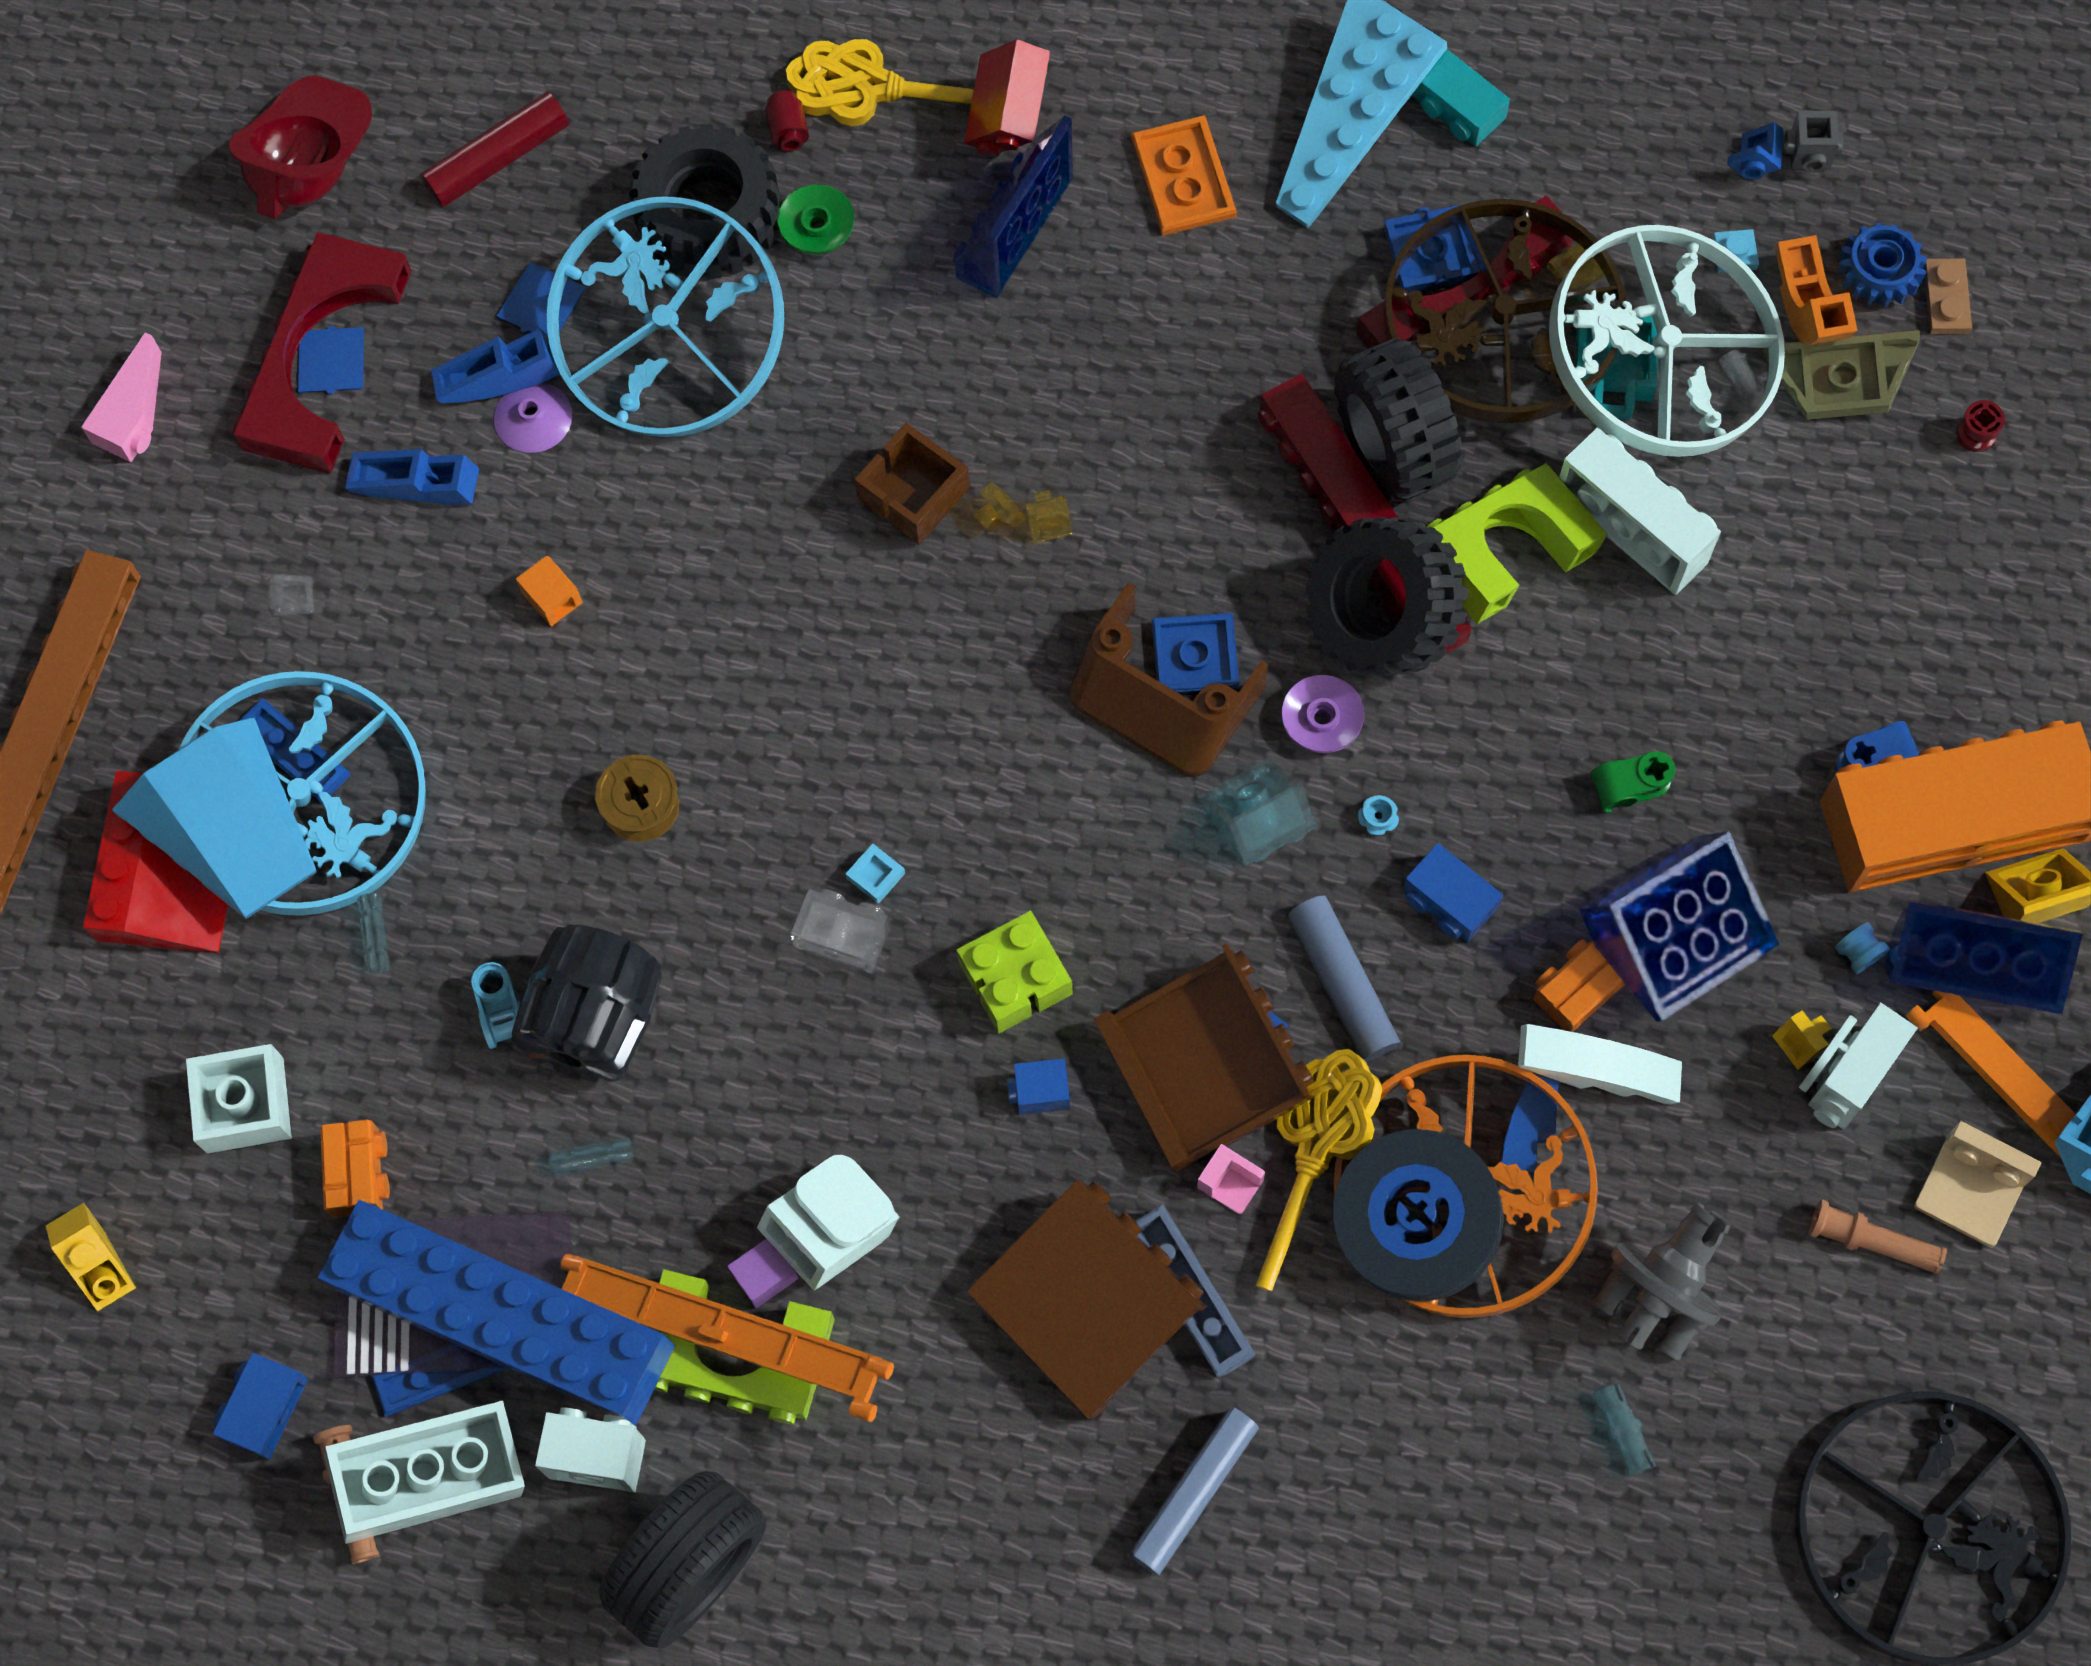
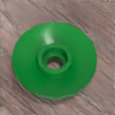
M813 184L801 187L788 195L779 208L778 226L782 238L790 247L802 253L819 255L834 251L847 241L854 228L855 214L851 202L841 191L828 185ZM816 221L824 223V226L820 228L810 227Z

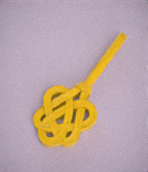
M853 39L841 45L830 41H815L806 47L803 55L791 61L786 68L788 87L802 101L806 114L814 116L830 114L840 124L852 127L865 124L875 114L877 102H891L906 96L971 104L974 90L905 81L903 77H900L893 71L883 68V54L876 44L867 39Z
M1350 1049L1337 1050L1325 1059H1315L1308 1063L1306 1066L1315 1081L1309 1088L1315 1098L1277 1118V1129L1283 1138L1292 1145L1298 1146V1151L1295 1154L1298 1175L1255 1285L1265 1291L1272 1292L1314 1179H1318L1329 1168V1163L1333 1156L1350 1160L1364 1147L1372 1143L1375 1129L1371 1117L1380 1102L1382 1086L1379 1079L1370 1072L1366 1061Z

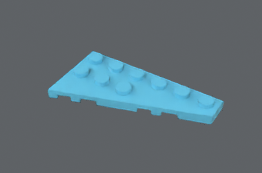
M1347 0L1276 201L1277 208L1306 228H1309L1446 51L1447 41L1383 0Z

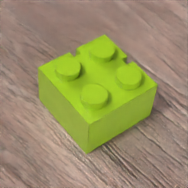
M1031 910L957 949L959 965L976 995L980 994L981 1004L998 1034L1032 1017L1031 1002L1028 997L1035 995V1005L1038 1011L1041 1012L1073 995L1072 980Z

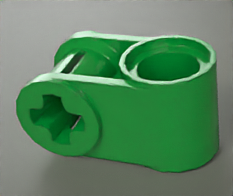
M1653 751L1625 760L1604 763L1591 770L1590 774L1603 812L1609 813L1612 812L1611 808L1625 805L1628 808L1636 803L1664 795L1670 788L1676 770L1670 756L1663 752ZM1648 769H1653L1655 775L1662 774L1661 780L1656 781L1654 775L1647 776Z

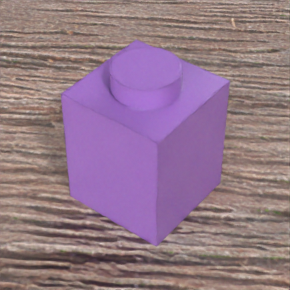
M767 1238L728 1265L731 1274L755 1308H758L799 1279L795 1269Z

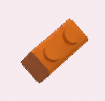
M1598 935L1589 943L1584 939L1580 940L1565 955L1569 961L1561 969L1557 970L1552 966L1535 982L1538 989L1533 1000L1564 1031L1574 1032L1629 982L1634 972L1632 967Z
M372 1120L320 1126L324 1211L332 1218L350 1216L359 1199L383 1210L382 1199H388L390 1195L388 1176L386 1173H381L380 1158L387 1157L385 1132H379V1128Z

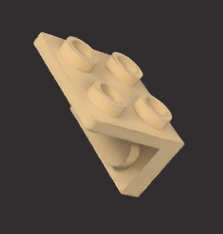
M1960 1121L1948 1134L1914 1207L1916 1210L1990 1248L1994 1247L2023 1187L2035 1177L2042 1162Z

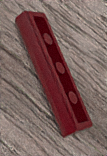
M547 91L420 173V178L440 205L445 207L569 126L568 119L557 100Z

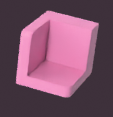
M1221 1144L1198 1178L1197 1188L1235 1213L1242 1214L1263 1183L1265 1171Z

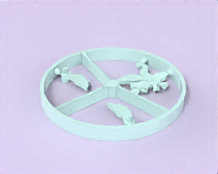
M1642 225L1614 232L1593 244L1579 257L1564 276L1552 303L1549 321L1550 347L1557 373L1565 389L1579 409L1605 433L1615 436L1620 442L1652 454L1676 457L1694 456L1720 449L1744 434L1764 414L1777 393L1784 368L1785 349L1783 332L1776 308L1760 280L1741 259L1727 248L1701 234L1664 225ZM1643 241L1674 244L1686 248L1689 252L1685 253L1676 264L1679 273L1672 280L1674 287L1671 290L1676 297V305L1683 307L1686 314L1691 317L1696 313L1694 301L1695 284L1692 281V272L1698 265V256L1696 254L1698 253L1718 265L1738 283L1754 305L1765 334H1682L1679 328L1670 325ZM1628 243L1648 305L1638 306L1632 310L1630 302L1623 301L1624 310L1620 306L1613 309L1610 306V301L1616 298L1615 294L1608 295V293H1604L1603 304H1600L1596 299V291L1594 290L1591 292V295L1587 293L1583 297L1592 306V310H1575L1573 315H1565L1566 295L1577 270L1597 253L1619 244ZM1652 316L1657 331L1652 345L1634 335L1639 331L1638 326L1643 324V320L1639 319L1641 317ZM1564 321L1565 323H1573L1575 328L1592 329L1593 342L1583 350V367L1574 368L1564 336ZM1609 341L1613 348L1619 349L1621 354L1629 353L1637 357L1640 354L1647 355L1653 352L1657 358H1660L1658 438L1638 431L1617 419L1592 396L1580 378H1583L1586 372L1588 374H1595L1598 371L1599 365L1596 360H1592V356L1601 352L1608 345ZM1675 347L1768 348L1769 373L1766 388L1757 409L1746 423L1729 433H1726L1722 428H1718L1721 424V414L1716 412L1710 404L1711 392L1706 382L1704 367L1700 366L1694 372V376L1687 380L1689 389L1686 395L1690 398V405L1697 412L1704 415L1699 422L1701 430L1705 433H1712L1714 431L1715 438L1691 442L1670 440L1673 349Z

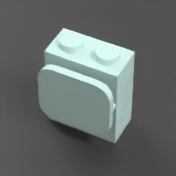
M1882 1003L1879 1004L1862 1029L1854 1032L1853 1035L1850 1030L1857 1022V1019L1850 1015L1799 1086L1801 1090L1807 1092L1813 1082H1818L1816 1085L1818 1091L1808 1105L1815 1110L1814 1116L1826 1126L1835 1128L1838 1125L1845 1129L1918 1028Z
M835 1155L803 1175L793 1189L768 1205L757 1229L815 1291L888 1238L899 1216L894 1211L892 1203L886 1194L853 1159L844 1155Z

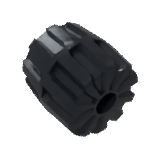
M568 924L566 927H557L550 934L525 985L512 1030L514 1045L520 1050H524L525 1055L537 1063H551L554 1070L568 1076L572 1072L580 1073L587 1081L598 1082L600 1077L609 1082L618 1081L626 1071L650 1022L662 979L659 961L638 944L615 933L584 925Z

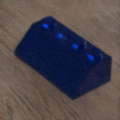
M1909 899L1894 926L1889 946L1890 950L1885 962V970L1891 983L2063 1014L2083 933L2078 930Z

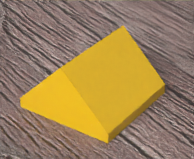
M2064 848L1985 872L2010 932L2075 912L2091 905V871Z

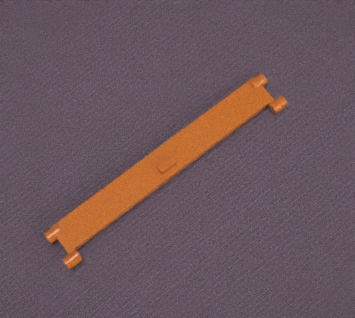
M1943 983L1932 993L1938 1000L1934 1006L1924 1012L1916 1005L1906 1014L1905 1017L1918 1027L1917 1029L1920 1032L1930 1024L2061 1158L2054 1141L2075 1116V1113L1954 990H1951Z
M568 1253L563 1256L560 1266L562 1270L568 1272L562 1287L563 1290L653 1330L852 1397L854 1399L849 1407L850 1416L867 1422H872L875 1419L877 1405L868 1402L878 1377L886 1380L891 1377L894 1369L893 1362Z

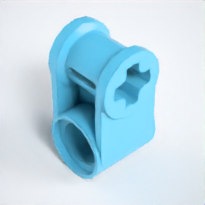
M490 962L482 964L474 971L471 982L480 1012L481 1027L488 1047L493 1049L497 1047L498 1042L512 1038V1030L521 1001L519 1000L515 984L507 970L498 963ZM493 978L503 979V986L498 992L493 994L484 993L485 985L489 980Z

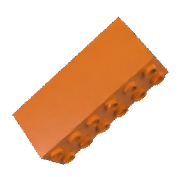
M2062 720L2053 721L2043 725L2037 731L2025 733L2023 729H2015L2002 734L1999 739L1984 742L1983 738H1973L1964 741L1957 748L1944 750L1943 747L1936 746L1921 751L1915 757L1903 759L1902 755H1893L1880 760L1877 765L1862 767L1861 764H1851L1840 768L1823 794L1820 804L1848 893L2090 842L2091 751L2081 722L2065 724Z

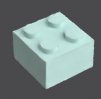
M272 1044L186 1059L193 1140L207 1154L292 1139L284 1059Z
M560 1408L559 1414L546 1412L535 1464L545 1476L553 1480L636 1492L646 1442L645 1438L636 1429V1426L630 1425L628 1420L616 1415H604L603 1421L586 1418V1412L572 1408Z

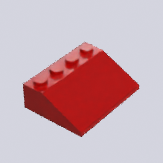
M116 771L83 928L96 942L219 953L228 904L206 888L189 871H185L175 863L173 858L158 846L153 845L127 821H123L113 813L112 809L143 775V773Z

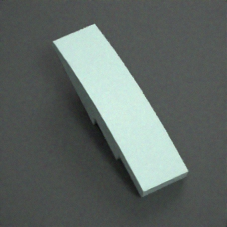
M1521 1025L1518 1067L1580 1089L1594 1086L1623 1097L1637 1094L1662 1104L1680 1103L1682 1061L1611 1040L1536 1025Z

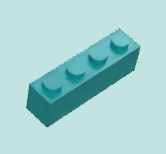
M1446 49L1411 95L1420 102L1423 111L1432 118L1439 117L1449 125L1451 133L1458 140H1468L1475 147L1506 119L1510 98L1448 49Z

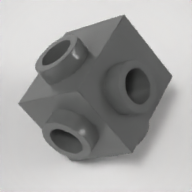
M1798 110L1792 129L1786 130L1784 136V153L1790 154L1791 169H1804L1807 172L1830 170L1835 155H1840L1843 148V132L1838 130L1837 111Z

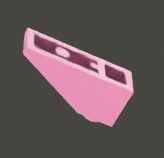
M144 333L81 427L92 444L129 462L133 461L137 453L141 454L146 451L151 441V432L153 431L162 352L152 335Z

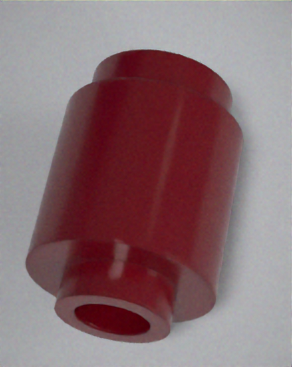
M779 91L769 96L765 113L773 146L788 152L800 149L809 139L802 101L792 91Z

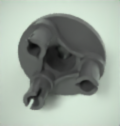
M1699 1202L1690 1208L1691 1212L1681 1221L1669 1241L1653 1247L1649 1254L1628 1244L1618 1243L1611 1252V1257L1614 1260L1610 1265L1612 1272L1596 1296L1591 1300L1594 1305L1605 1313L1616 1316L1618 1309L1634 1285L1639 1288L1640 1293L1636 1297L1638 1304L1622 1328L1617 1332L1619 1337L1627 1341L1634 1329L1639 1327V1331L1630 1343V1345L1637 1349L1643 1348L1645 1341L1661 1318H1667L1670 1312H1676L1677 1315L1661 1339L1656 1343L1659 1349L1676 1360L1681 1359L1683 1352L1699 1329L1704 1330L1708 1324L1716 1325L1723 1315L1721 1308L1701 1289L1706 1283V1265L1720 1246L1724 1234L1729 1232L1731 1224L1714 1210L1709 1214L1704 1210V1205Z

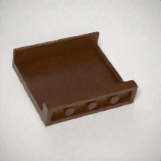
M1227 943L1222 945L1224 953L1116 1014H1112L1107 1010L1093 1018L1171 1167L1178 1172L1215 1154L1221 1144L1227 1147L1315 1098L1309 1088L1310 1085L1315 1083L1310 1071L1303 1060L1296 1063L1288 1050L1295 1046L1292 1038L1282 1023L1275 1026L1268 1013L1274 1009L1270 998L1262 986L1255 989L1248 976L1254 973L1252 965L1243 950L1235 953Z
M1077 1179L967 1292L1088 1419H1095L1108 1407L1106 1403L1198 1310L1203 1311L1207 1306L1199 1299L1204 1293L1202 1289L1186 1274L1180 1279L1168 1267L1173 1262L1169 1255L1156 1243L1148 1247L1138 1236L1142 1228L1126 1212L1118 1216L1107 1205L1112 1198L1097 1182L1093 1180L1088 1185L1086 1182Z

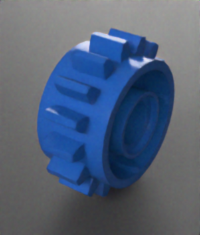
M1876 223L1874 227L1869 229L1865 226L1860 227L1857 236L1849 235L1838 257L1841 262L1837 269V274L1845 275L1842 283L1843 288L1850 287L1854 291L1852 297L1854 299L1858 297L1866 299L1869 306L1874 302H1878L1886 308L1890 301L1893 300L1899 304L1904 303L1907 294L1914 296L1926 274V270L1923 268L1927 261V256L1920 255L1921 242L1916 243L1911 237V232H1905L1897 228L1895 224L1887 226ZM1876 262L1883 263L1888 268L1881 267Z

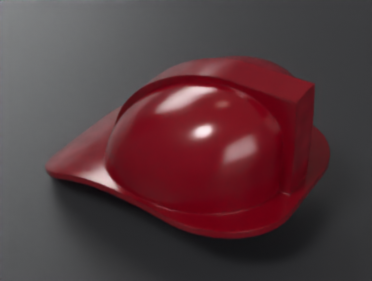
M321 76L303 77L290 84L267 110L231 137L229 152L235 160L240 162L241 173L245 183L257 195L258 214L276 219L288 207H302L312 204L331 191L340 179L347 159L355 151L371 124V103L364 92Z

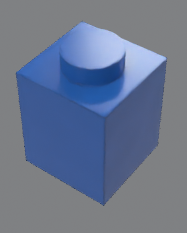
M1065 1058L1014 1064L1015 1077L1007 1078L1009 1103H1018L1019 1115L1070 1110Z

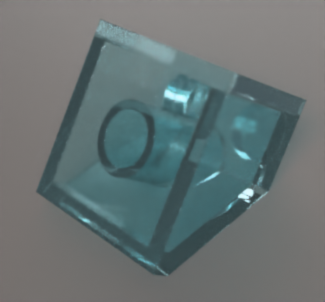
M1270 759L1198 796L1232 854L1245 866L1250 863L1263 861L1274 850L1287 843L1300 841L1305 837L1306 833L1318 827L1302 786Z

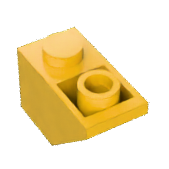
M85 1203L80 1204L46 1225L51 1249L97 1311L136 1288L106 1233Z

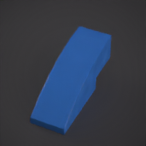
M541 328L507 345L498 336L431 370L436 399L440 403L467 402L493 398L541 384L561 375L553 359L548 335Z
M422 449L352 453L345 489L351 493L371 497L448 505L473 504L479 468L464 454L428 456Z
M1533 1073L1558 1092L1559 1081ZM1529 1082L1523 1089L1508 1123L1499 1162L1508 1166L1517 1163L1520 1170H1527L1531 1180H1533L1537 1162L1538 1141L1546 1142L1549 1136L1556 1133L1557 1104L1543 1091Z

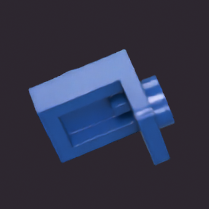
M1772 122L1742 133L1741 152L1728 156L1727 165L1747 179H1759L1766 174L1780 170L1783 128L1776 122Z

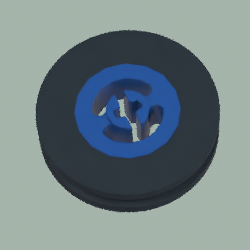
M1424 1129L1402 1130L1373 1141L1350 1161L1335 1191L1333 1224L1338 1243L1345 1257L1367 1283L1377 1290L1398 1299L1420 1302L1433 1301L1462 1291L1476 1281L1488 1268L1498 1250L1503 1232L1504 1215L1501 1196L1490 1170L1483 1160L1466 1144L1437 1131ZM1422 1186L1430 1188L1427 1193L1412 1192L1406 1196L1417 1210H1424L1429 1222L1436 1229L1440 1222L1439 1207L1441 1205H1448L1450 1212L1447 1225L1439 1236L1430 1242L1416 1245L1406 1243L1407 1239L1410 1237H1429L1430 1233L1419 1220L1415 1219L1412 1221L1409 1211L1400 1201L1396 1210L1398 1222L1394 1226H1389L1387 1218L1390 1205L1397 1195L1406 1189Z

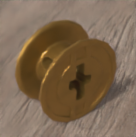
M632 754L615 760L604 769L596 784L595 800L599 813L616 835L629 841L646 842L663 835L675 822L679 813L680 803L677 793L678 787L673 772L662 761L649 755ZM637 789L640 796L646 800L647 808L641 810L638 803L631 797L630 792Z

